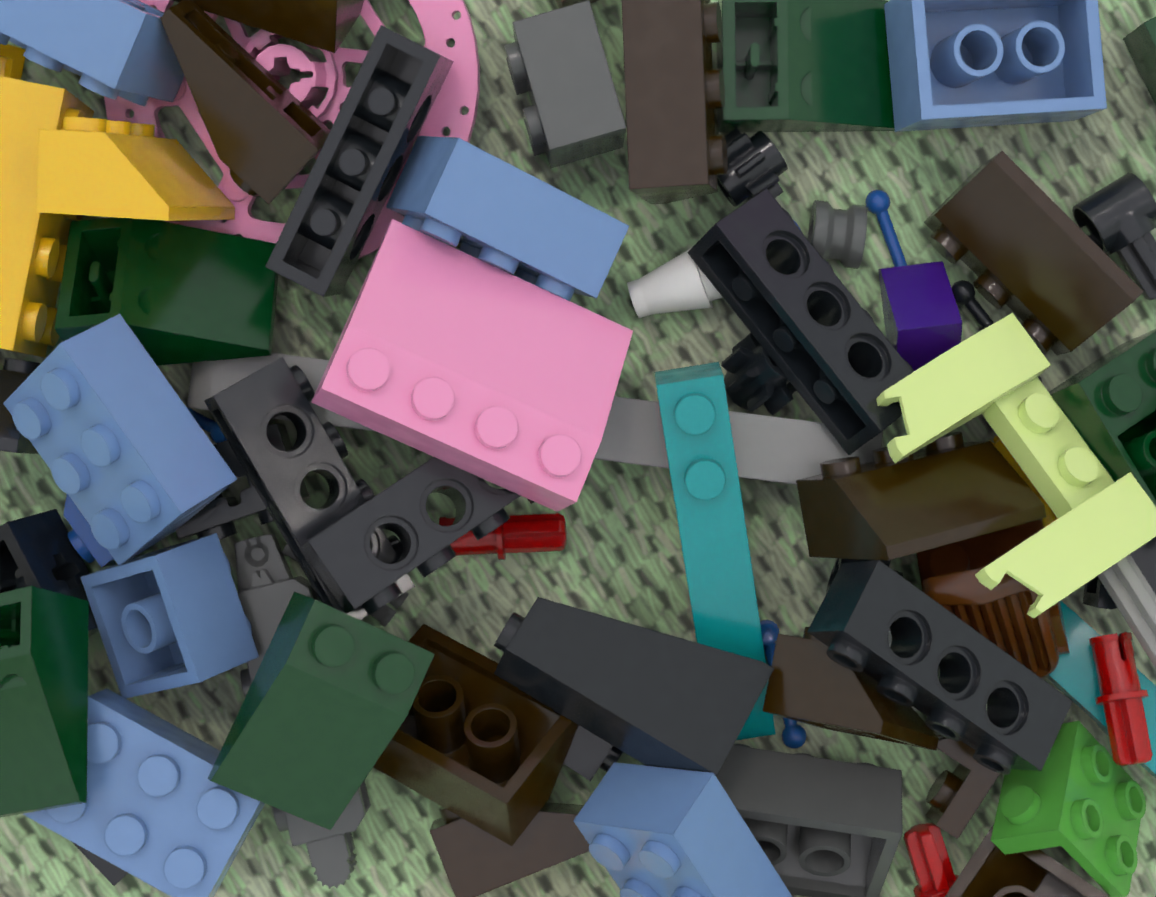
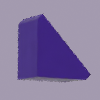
M943 261L878 269L886 338L914 371L961 343L962 320Z

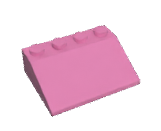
M392 219L311 402L558 512L576 503L602 441L633 330Z

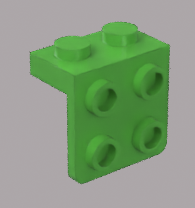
M1079 720L1063 723L1042 771L1012 769L1010 774H1004L991 841L1005 855L1062 846L1110 897H1125L1130 892L1132 874L1137 868L1136 847L1140 821L1146 811L1145 796L1140 785L1120 765L1113 761V757L1107 749L1092 736Z

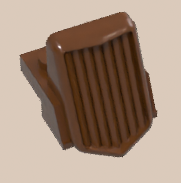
M1043 519L916 553L922 592L1043 679L1056 669L1059 663V655L1070 653L1061 602H1058L1036 618H1032L1027 612L1030 605L1035 602L1038 594L1006 573L1001 582L992 590L982 585L975 576L985 566L1045 528Z

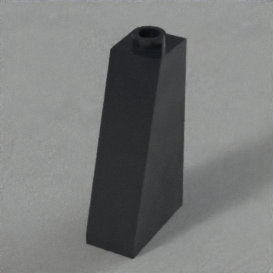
M540 597L536 599L525 618L516 612L511 615L494 644L496 648L504 652L494 675L644 765L712 772L715 776L718 775L774 668L762 661Z

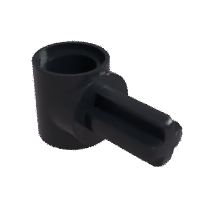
M1127 173L1073 206L1072 212L1079 228L1086 226L1090 232L1088 237L1107 255L1117 252L1135 283L1144 291L1142 293L1143 296L1150 301L1156 299V241L1150 233L1151 230L1156 228V202L1145 184L1133 173Z

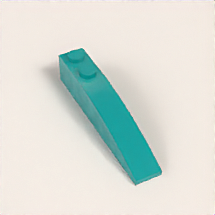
M719 362L654 372L697 643L766 663L726 390ZM768 681L736 740L776 735L773 714L762 711Z

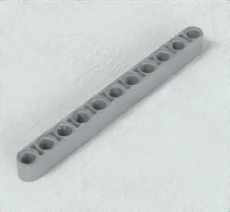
M271 353V356L193 362L187 408L209 410L204 400L281 357L284 358L289 368L297 365L303 371L315 393L329 360ZM614 396L602 441L594 459L669 469L659 402ZM311 401L309 402L322 425L330 422L336 427L374 431L318 406ZM729 411L739 478L797 485L796 480L821 474L820 463L857 456L860 459V464L873 462L872 451L882 446L883 431L851 455H848L822 422ZM274 415L272 417V419H283L291 421L287 417L281 415Z

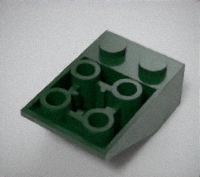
M718 0L722 17V41L717 43V68L722 69L725 86L724 108L717 109L718 133H730L735 128L740 132H758L760 130L762 132L895 131L884 4L888 1Z
M113 217L72 221L54 329L61 340L65 341L121 314L157 366L271 356L278 273L265 266L276 244L158 220Z
M1156 329L1116 347L1049 391V393L1112 479L1116 482L1131 472L1156 506Z
M35 586L0 593V818L87 803L89 601Z

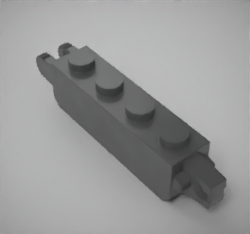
M275 534L257 536L234 544L239 589L237 593L244 614L251 624L252 637L259 657L247 662L248 669L241 670L240 672L244 697H246L293 593L297 592L320 601L309 580L302 576L293 578L286 559L281 553L282 550ZM365 780L331 830L272 806L278 830L280 832L289 830L292 847L306 843L311 866L316 869L314 875H317V881H321L322 886L327 885L329 889L332 886L338 888L340 884H345V880L350 879V873L354 871V865L357 863L355 861L357 854L353 853L355 845L351 832L356 831L371 806Z

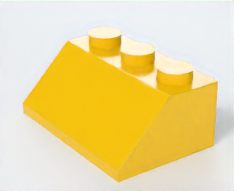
M64 117V130L38 129L36 212L163 221L235 220V206L177 139L154 137L155 125L98 118Z

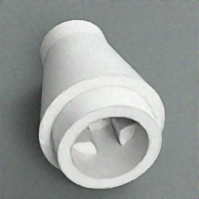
M690 249L643 277L627 282L630 298L638 318L652 314L713 308L712 301L723 297L687 253Z

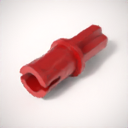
M559 513L509 515L510 519L480 540H477L470 530L451 543L450 546L457 554L456 556L497 554L498 560H505L506 553L562 551L567 543L564 516ZM440 517L439 525L451 526L455 518Z
M1131 632L1120 633L1119 636L1115 633L1089 639L1101 695L1095 698L1096 705H1103L1113 761L1121 766L1146 763L1152 758L1142 702L1143 698L1149 696L1148 691L1141 690Z
M934 823L912 826L910 830L904 833L903 839L918 883L913 890L915 897H945L959 875L953 872L941 830Z

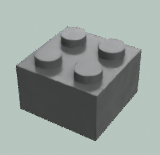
M587 0L512 22L515 42L504 45L507 55L506 60L516 95L528 92L532 105L524 107L523 113L534 156L546 153L551 169L623 148L626 125L590 1Z

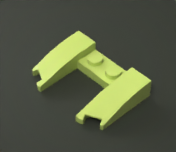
M1011 313L884 390L876 400L878 406H889L895 402L900 403L907 435L894 437L887 444L889 456L895 464L980 414L989 423L1058 519L985 566L975 576L982 585L992 590L1001 582L1006 573L1038 594L1035 602L1030 605L1027 612L1029 616L1036 618L1155 538L1156 506L1131 472L1116 482L1112 479L1039 380L1038 376L1048 369L1051 364L1015 315Z

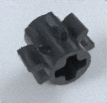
M735 128L725 136L728 168L727 174L717 175V187L734 207H737L745 200L749 201L766 188L774 198L784 192L777 182L780 181L778 176L785 172L788 167L776 146L764 132L760 130L749 138L745 132L742 134Z
M752 333L732 348V354L722 361L721 366L728 371L724 377L726 392L739 407L753 412L764 404L767 411L774 415L794 399L792 394L797 390Z

